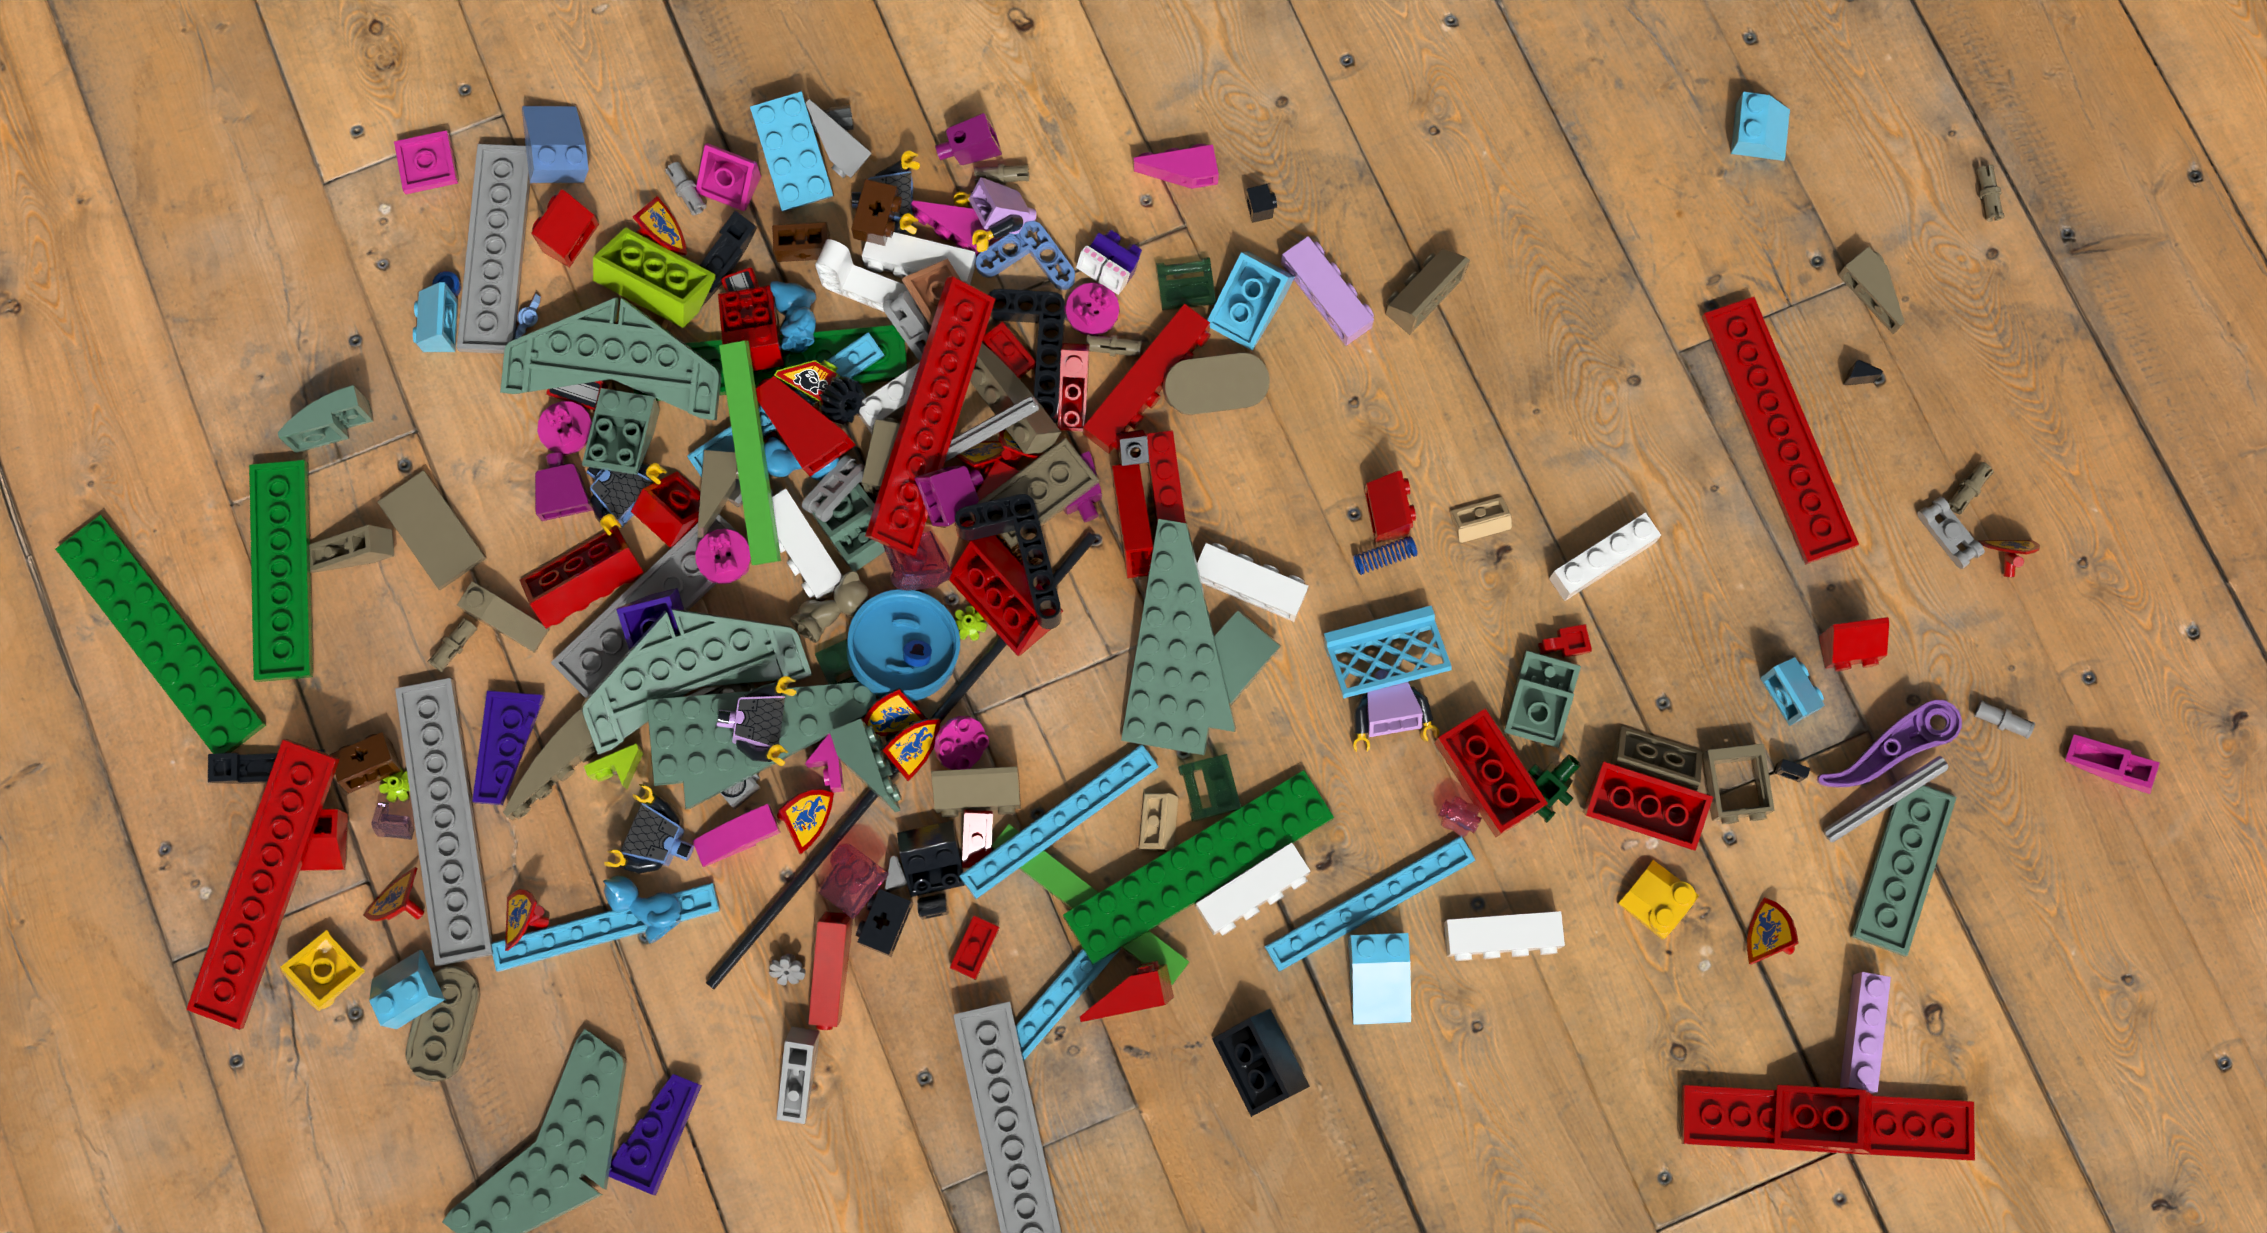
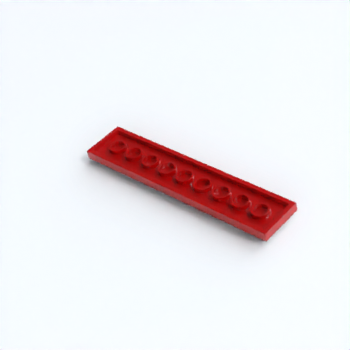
M953 276L946 278L865 537L908 556H916L928 517V512L915 477L943 469L995 302V298Z
M1755 297L1704 313L1702 316L1704 324L1805 565L1857 547L1859 543Z
M289 739L282 740L186 1010L238 1030L244 1028L340 758Z
M1682 1085L1681 1144L1975 1161L1973 1101L1873 1096L1870 1153H1856L1775 1144L1777 1090Z

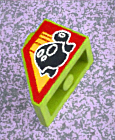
M814 360L780 369L774 374L782 382L819 403L822 401L819 395L825 391L824 385H830L832 378L840 377L836 373L838 368L825 360L821 364Z

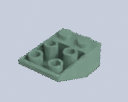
M601 388L582 465L637 475L654 436L660 408L655 397Z
M858 719L829 731L837 756L893 811H900L898 801L902 800L897 785L893 784L889 777L893 775V771L888 759H884L881 753V748L884 745L880 735L875 734L872 725L867 726L862 719Z

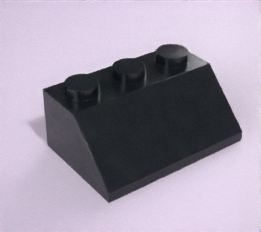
M1271 1009L1256 1014L1212 1038L1251 1117L1310 1087Z

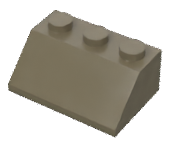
M1441 249L1437 255L1432 253L1422 264L1424 268L1420 273H1412L1404 283L1406 287L1400 293L1395 291L1387 300L1386 315L1410 335L1463 280L1470 260L1465 256L1445 249Z
M1621 726L1611 764L1697 791L1701 783L1703 751Z
M1017 767L931 771L934 808L936 813H941V816L944 818L958 817V812H964V810H998V814L1006 815L1014 814L1015 809H1021L1020 777Z

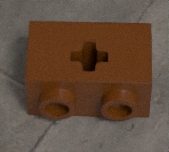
M865 179L851 228L854 239L885 246L887 238H892L895 229V222H892L894 213H899L902 204V197H899L897 186Z
M827 222L772 225L773 252L777 262L817 260L826 240L830 239Z
M383 732L369 735L362 741L343 746L338 751L329 754L340 758L335 775L337 782L348 794L401 772L393 744Z

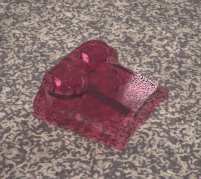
M931 531L922 533L916 556L906 555L883 545L893 569L890 575L891 582L898 589L909 591L936 588L949 580L952 574Z
M841 844L832 852L830 858L832 866L816 892L854 919L889 874L851 844Z

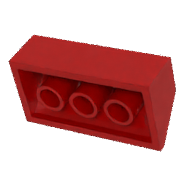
M617 525L611 527L610 532L612 534L610 536L604 531L519 580L530 606L546 629L552 625L560 624L569 615L586 609L590 603L600 597L609 596L614 589L625 583L633 582L640 574L644 573Z
M995 535L971 540L947 578L1017 656H1020L1051 629L1042 628L1037 622L1024 567ZM1040 584L1035 587L1037 590H1044ZM1046 609L1042 612V614L1044 616H1051L1056 611H1054L1053 609Z
M1486 708L1439 736L1434 744L1495 838L1548 804Z
M1603 761L1590 787L1583 813L1588 817L1696 851L1713 796Z

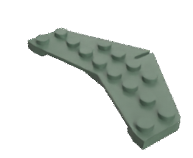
M613 298L510 341L505 347L500 393L521 394L613 379L687 411L698 418L717 420L721 387L720 370L623 298L620 301L618 324H616L618 298Z
M671 608L679 631L675 635L668 614L664 611L582 703V713L597 754L612 750L623 742L625 737L648 722L647 700L683 697L691 690L703 686L774 681L784 676L800 680L811 676L812 673L798 633L792 627Z
M584 1029L574 1044L536 1142L451 1209L442 1223L455 1233H527L603 1195L582 1178L586 1175L600 1187L607 1190L626 1072L625 1058L590 1031Z

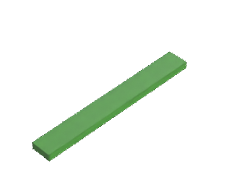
M749 341L719 345L752 565L779 562L781 561Z
M1008 824L991 848L996 850L1017 835L1019 831ZM1042 851L1019 868L1071 909L1099 893L1045 851ZM1150 931L1122 947L1141 963L1158 960L1159 965L1167 964L1171 985L1174 984L1189 964L1187 959Z

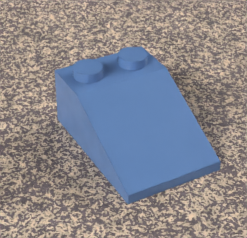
M522 106L530 183H584L589 168L586 144L576 106Z

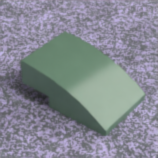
M354 385L339 389L321 397L299 411L278 431V437L295 453L349 439L347 428L373 422L369 401Z
M859 483L833 510L832 517L828 521L823 522L816 517V513H812L847 565L855 572L890 549L886 545L865 537L875 504Z
M1239 610L1214 636L1231 706L1281 647L1279 643Z
M1525 650L1504 733L1559 748L1581 666Z

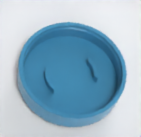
M890 590L872 597L856 612L848 632L847 658L857 680L873 694L882 697L900 688L911 701H916L934 694L950 679L956 667L960 651L959 630L953 616L935 598L915 590ZM920 640L930 645L932 654L931 660L927 665L914 667L904 661V646L908 642Z

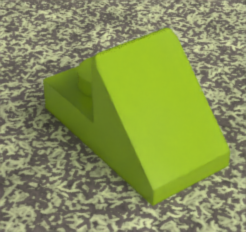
M634 744L584 765V769L589 778L592 780L597 779V781L609 779L614 775L613 772L617 771L622 785L628 789L642 758L643 751L639 745Z

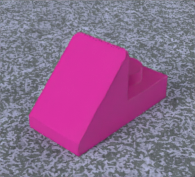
M829 734L809 757L805 765L807 768L828 766V769H823L825 786L830 785L833 793L844 792L841 759L837 756L831 735Z

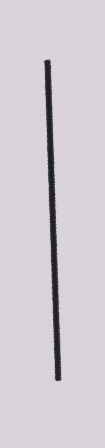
M1090 532L1084 536L1053 573L1056 586L1095 542L1096 537ZM1045 583L1042 586L1044 590L1049 587V585ZM1000 636L930 719L940 718L941 723L1006 647L1007 644ZM893 763L890 765L893 771V775L889 776L891 781L899 773ZM871 789L706 981V984L713 990L716 989L877 799L878 796Z

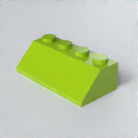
M626 227L593 256V281L682 328L699 313L715 280L714 273Z

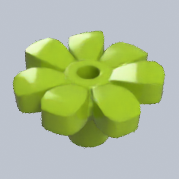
M967 606L966 613L960 609L955 612V617L958 619L955 622L958 630H960L961 640H965L969 635L972 641H976L979 639L978 631L982 633L986 631L987 624L982 622L985 619L978 612L975 613L973 606Z
M401 767V772L382 779L386 783L379 786L381 793H388L386 799L392 803H395L397 798L402 802L409 799L407 791L410 792L407 771L403 773Z

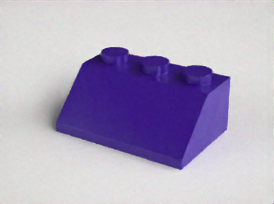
M678 588L650 594L616 609L629 650L664 611L668 614L674 634L679 633L671 608L684 610Z

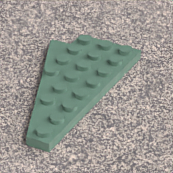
M1158 519L1121 741L1205 755L1210 728L1236 732V725L1188 524Z
M860 682L787 688L796 690V694L794 696H788L784 693L781 695L785 696L779 745L788 750V753H781L778 758L784 760L822 740L830 734L829 731L863 718L867 710L876 701V695ZM747 692L647 700L654 786L683 783L685 810L699 805L776 764L773 761H752L738 750L736 744L732 742L734 729L717 726L719 710L736 712L738 698L743 697Z

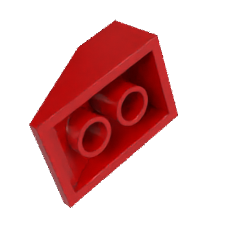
M1158 960L1142 963L1141 966L1136 968L1137 971L1079 1016L1080 1022L1166 1005L1174 998L1167 964L1159 965Z
M1777 1085L1774 1143L1841 1152L1870 1153L1873 1095L1866 1090Z

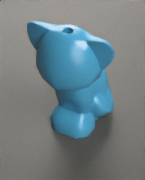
M772 281L770 288L775 297V306L785 316V320L780 328L781 333L784 335L781 340V348L795 353L805 352L808 346L814 343L813 334L816 318L810 307L816 300V294L812 289L805 288L797 283Z
M770 437L767 443L764 444L767 468L770 475L785 477L794 470L802 469L788 446L777 437ZM839 458L813 474L811 478L820 482L829 471L836 467L840 461Z
M613 876L610 879L603 880L605 883L604 894L611 909L616 913L625 912L630 909L634 916L648 927L645 935L649 944L662 938L681 922L679 918L681 905L674 895L661 892L648 898L639 897L637 886L625 876Z

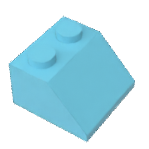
M1743 92L1735 108L1731 154L1784 161L1790 109L1770 95Z
M439 282L419 291L418 301L414 303L417 327L413 328V341L422 352H456L458 300L445 282Z
M1795 657L1773 667L1760 678L1789 726L1825 706L1821 691L1818 687L1813 686L1808 679L1809 673L1802 662H1798Z
M418 950L376 976L371 982L370 1004L380 1026L398 1029L445 1000L422 950Z

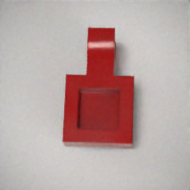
M1586 624L1558 629L1557 638L1543 639L1542 643L1538 644L1540 654L1542 655L1561 650L1562 657L1565 658L1592 652Z

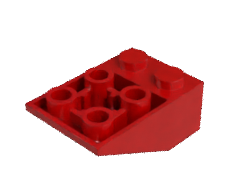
M770 285L718 294L722 345L749 341L753 371L784 366L775 301Z

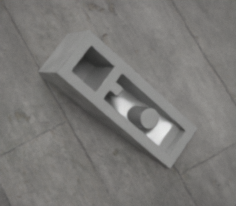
M809 99L806 105L830 161L834 163L831 168L842 178L846 175L852 178L872 153Z
M791 1027L784 1045L776 1120L800 1124L806 1123L820 1036V1031Z

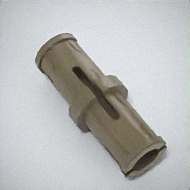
M998 164V167H975V184L978 183L980 177L1001 185H1005L1006 182H1028L1030 179L1029 165L1005 166L1004 164Z
M1986 165L1976 169L1981 188L1979 197L1984 202L1986 220L1992 222L1993 217L1995 221L2004 218L2000 201L2002 192L2001 188L1997 186L1994 166L1988 165L1987 170Z
M1087 335L1086 344H1090L1091 352L1110 353L1112 357H1115L1116 354L1140 357L1142 340L1118 338V335H1112V337Z
M1978 462L1972 473L1960 482V488L1948 501L1950 509L1954 513L1962 514L1974 497H1978L1983 484L1994 473L1991 466L1984 462Z
M463 618L456 629L448 637H444L442 640L444 643L427 662L438 671L443 672L456 654H460L463 651L462 647L478 628Z

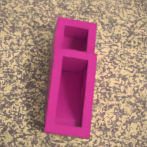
M2075 734L2065 762L2096 776L2147 794H2151L2160 762L2132 755L2130 750Z
M766 804L693 840V844L702 867H706L754 847L756 843L781 832L771 807Z

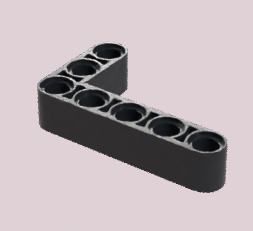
M994 289L988 295L995 298V302L1003 301L1006 305L1001 309L993 307L990 315L992 319L997 321L1039 323L1034 397L1043 408L1048 407L1053 410L1049 417L1056 423L1059 410L1061 348L1064 342L1065 327L1064 298L1056 292ZM1025 302L1033 305L1029 310H1021L1019 308ZM1050 304H1057L1060 307L1056 312H1050L1046 308ZM1048 330H1055L1058 332V335L1054 338H1048L1044 333ZM1051 355L1057 360L1052 364H1046L1042 361L1043 358ZM1046 381H1050L1055 385L1051 390H1044L1040 387Z
M1018 494L959 509L955 515V524L958 535L964 540H976L1015 531L1037 622L1045 629L1056 628L1062 620L1061 606L1033 498L1026 494ZM1021 508H1027L1030 510L1026 514L1017 513V511ZM994 514L1002 516L1001 519L995 521L989 519ZM969 520L975 522L970 527L962 525L965 521ZM1027 533H1034L1036 535L1032 539L1023 538ZM1033 558H1039L1043 560L1040 564L1037 565L1029 563V561ZM1040 583L1049 585L1045 590H1037L1035 588ZM1046 609H1053L1054 611H1056L1051 616H1044L1042 614V612Z

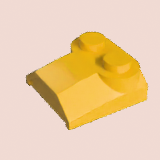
M1652 860L1631 889L1618 902V905L1660 939L1664 940L1693 906L1699 895L1690 884L1682 882L1656 861Z
M328 930L280 967L291 985L318 1011L331 1006L338 995L365 973V970L358 966L332 938Z

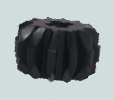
M840 376L839 378H832L830 385H824L825 391L819 395L822 401L818 405L823 410L822 414L842 425L845 422L852 423L854 416H860V408L866 406L862 402L866 394L862 391V386L858 382L846 376Z

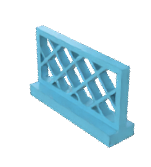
M1432 606L1324 633V648L1327 656L1330 658L1343 699L1452 670L1449 657L1435 622ZM1431 630L1433 634L1430 644L1416 639L1420 632ZM1400 638L1408 642L1403 651L1389 646L1393 639ZM1412 644L1425 650L1420 660L1407 654ZM1374 645L1381 650L1376 658L1362 653L1365 647ZM1385 651L1398 657L1393 667L1380 661ZM1347 652L1354 657L1349 665L1337 661L1336 654ZM1431 652L1440 656L1443 663L1432 666L1424 661ZM1359 658L1371 664L1366 674L1353 668ZM1403 659L1416 665L1413 671L1405 673L1398 669ZM1376 666L1389 672L1385 679L1378 680L1371 677ZM1349 673L1362 679L1358 686L1346 687L1345 679Z

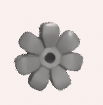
M786 954L781 957L780 961H771L769 974L773 978L778 977L777 983L780 985H786L787 980L791 984H797L800 980L804 979L806 970L801 968L802 964L796 960L793 954Z

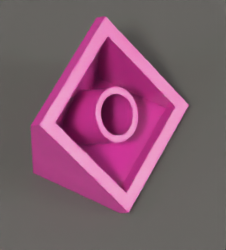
M706 143L696 185L697 193L745 211L761 179L757 163Z

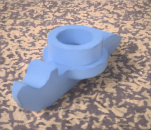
M535 294L529 307L519 311L517 316L519 325L514 339L524 335L527 327H532L536 324L538 320L536 309L540 304L541 298L539 295Z

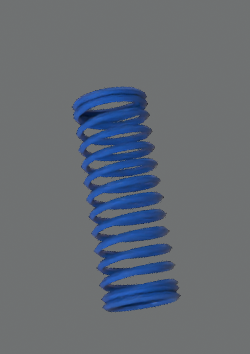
M1407 536L1404 540H1396L1395 543L1391 542L1390 545L1386 544V546L1382 545L1381 548H1373L1372 551L1368 550L1367 553L1354 554V563L1358 573L1364 575V566L1369 573L1364 553L1368 558L1372 571H1374V567L1369 557V552L1372 555L1375 568L1378 570L1379 567L1374 551L1377 554L1380 567L1383 568L1378 549L1382 554L1385 566H1388V563L1383 553V548L1386 551L1389 563L1392 565V559L1387 546L1391 550L1394 562L1397 563L1392 544L1395 547L1398 560L1402 561L1397 543L1400 546L1403 559L1406 560L1401 541L1404 543L1408 558H1411V555L1417 557L1418 552L1413 538Z

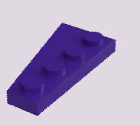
M487 691L472 802L490 805L504 804L545 699L543 695Z
M673 1074L652 1102L651 1108L645 1117L636 1124L635 1130L627 1142L623 1143L616 1152L617 1155L611 1162L609 1177L656 1196L702 1085Z

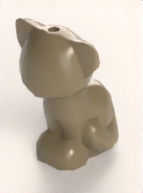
M850 571L842 577L841 582L836 586L834 600L819 601L811 599L805 601L799 606L797 613L790 617L791 622L799 634L816 643L820 640L825 628L834 623L841 612L851 617L855 616L859 608L871 599L868 588L859 580L857 572Z

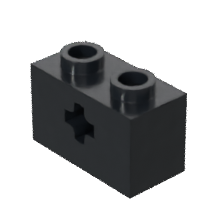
M879 889L877 895L872 894L868 902L867 910L870 912L867 920H861L855 935L859 937L857 942L864 947L892 957L913 903ZM884 915H887L886 919L890 924L888 926L883 925L880 930L876 920L877 918L883 919Z

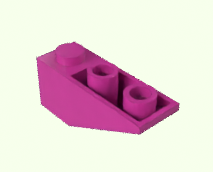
M1195 144L1191 148L1182 150L1171 148L1164 153L1158 154L1146 152L1133 158L1134 172L1191 189L1218 184L1219 173L1213 144Z
M914 200L911 202L913 216L919 219V223L922 225L929 224L935 228L934 231L939 237L944 240L949 238L956 243L957 248L974 251L976 258L981 253L977 251V244H972L973 233L976 230H984L986 232L989 230L983 228L974 209Z

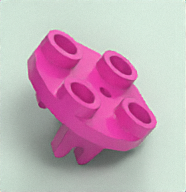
M1098 283L1082 284L1074 289L1069 295L1065 307L1067 320L1075 330L1081 334L1095 336L1110 330L1118 320L1120 312L1118 298L1113 291Z
M560 401L550 405L543 411L538 420L537 432L540 441L549 451L562 453L565 456L578 452L587 445L592 421L589 413L581 405L569 401Z
M717 529L706 534L699 542L695 552L696 564L700 573L712 583H731L740 579L750 568L751 556L749 545L743 536L733 530Z
M957 716L948 720L939 730L934 746L936 757L943 766L951 770L970 769L988 747L989 738L979 721L969 716Z

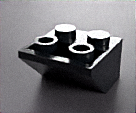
M953 821L897 833L899 853L910 897L965 886L959 877L964 871Z

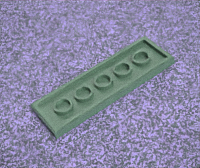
M1923 785L1891 806L1850 937L1903 957L1908 956L1957 797Z

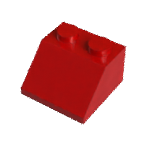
M678 471L661 479L660 484L653 483L643 488L631 510L643 524L670 548L698 523L701 492Z
M1884 617L1834 624L1818 636L1825 669L1834 668L1838 672L1849 670L1852 668L1851 665L1862 664L1863 668L1879 665V661L1885 658L1888 652L1889 618Z

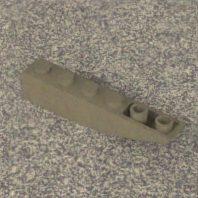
M982 343L970 382L994 414L997 415L1025 398L1033 396L1020 379ZM1039 402L1040 408L1037 412L1006 428L1024 454L1047 452L1052 448L1061 433Z
M582 708L558 730L534 759L503 811L506 817L511 820L524 817L531 810L530 805L537 799L542 800L552 792L553 785L559 780L564 781L574 773L575 770L573 768L581 761L584 763L590 760L595 755V746L585 722Z

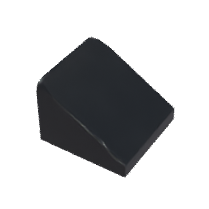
M1857 360L1850 368L1843 385L1874 383L1883 371L1861 360Z
M943 893L921 897L917 900L918 914L922 920L948 915L949 913L946 896Z

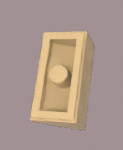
M1503 497L1450 511L1460 543L1512 528L1511 513Z
M1144 793L1139 849L1168 852L1174 848L1178 796L1170 793Z

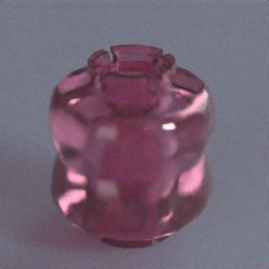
M1454 796L1450 802L1446 799L1438 813V816H1442L1441 826L1445 829L1453 830L1461 837H1465L1469 831L1475 833L1479 826L1477 824H1480L1482 817L1477 816L1479 807L1475 804L1467 803L1459 796Z

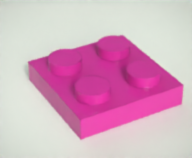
M447 130L394 141L402 189L405 194L458 184L450 135Z

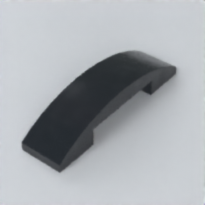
M736 210L720 230L721 237L700 264L701 267L715 274V280L703 305L722 285L721 279L730 275L757 229V226Z
M325 749L318 750L325 753ZM238 753L208 754V783H267L278 753L245 755Z

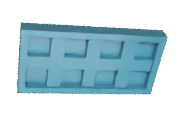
M802 91L750 106L782 212L834 197Z

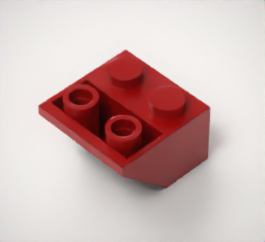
M561 189L557 195L550 199L544 215L534 222L531 234L543 253L570 268L599 226V223L593 213Z
M1402 470L1366 483L1364 493L1375 543L1407 537L1410 529L1413 528V521H1416L1414 505H1409L1407 495L1411 493L1408 478H1403Z
M322 809L300 871L345 870L347 813L339 809Z

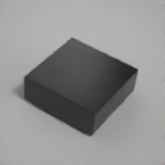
M1782 759L1776 763L1774 773L1801 782L1808 777L1810 768Z

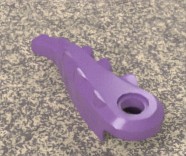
M1933 700L1924 703L1888 728L1849 768L1838 773L1821 774L1817 776L1816 780L1820 785L1836 788L1858 786L1870 782L1904 759L1926 749L1947 744L1955 739L1962 728L1960 712L1953 704L1945 700ZM1933 715H1940L1945 719L1944 729L1939 731L1931 727L1930 719Z

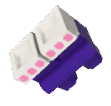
M1109 230L1104 235L1098 233L1090 246H1086L1080 252L1076 268L1094 280L1099 278L1100 284L1119 295L1135 274L1142 250L1134 244H1130L1126 249L1119 245L1121 240L1119 234Z

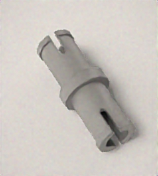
M680 162L668 165L665 172L676 187L675 192L677 196L682 197L691 215L694 216L702 213L703 209H706L707 206L695 190L696 185L694 181L689 180Z
M1982 700L1977 705L1974 717L1997 725V729L2002 731L2004 729L2009 730L2026 739L2030 737L2035 726V722L2012 714V710L2007 708L2002 710Z

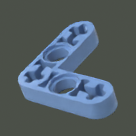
M1036 221L1026 222L1019 233H1009L988 247L986 251L981 252L976 258L978 273L983 277L991 278L1030 253L1057 289L1067 290L1075 282L1073 267L1043 226ZM1031 230L1033 233L1038 231L1037 239L1041 243L1038 247L1032 237L1027 238V231ZM1008 243H1013L1018 247V250L1014 255H1006L1002 250L1003 247ZM1046 249L1052 250L1056 256L1050 262L1043 261L1040 258L1042 251ZM996 251H998L1003 262H1000L999 258L996 259ZM983 260L993 261V268L989 269L987 266L983 268ZM1058 263L1059 269L1063 274L1069 273L1067 281L1063 279L1057 280L1059 277L1055 267Z

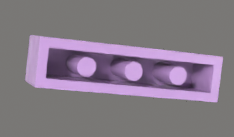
M1308 236L1282 254L1281 265L1288 273L1295 276L1294 281L1344 345L1347 346L1372 328L1374 314L1367 304L1364 303L1362 305L1358 300L1355 288L1350 283L1346 284L1340 277L1341 272L1336 264L1333 262L1329 263L1324 257L1325 253L1321 245L1316 241L1313 243Z
M1866 972L1853 975L1840 1088L1866 1090L1869 1093L1878 1092L1891 977Z

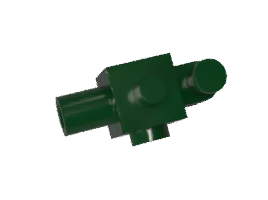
M1568 754L1557 766L1551 762L1544 770L1537 764H1534L1528 771L1535 778L1534 783L1548 803L1547 806L1535 812L1534 815L1538 813L1545 819L1546 823L1556 814L1555 811H1551L1549 808L1558 799L1565 806L1573 800V797L1567 790L1573 782L1570 777L1581 766L1575 757Z

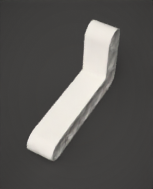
M826 240L815 264L821 284L826 289L883 312V304L890 299L896 300L899 294L908 291L904 284L853 265L849 249L835 240ZM914 300L915 306L917 307V309L920 311V313L922 314V316H923L924 319L926 320L925 316L923 315V313L921 312L920 308L918 307V305L916 304V302H915V300ZM900 309L902 316H905V312Z

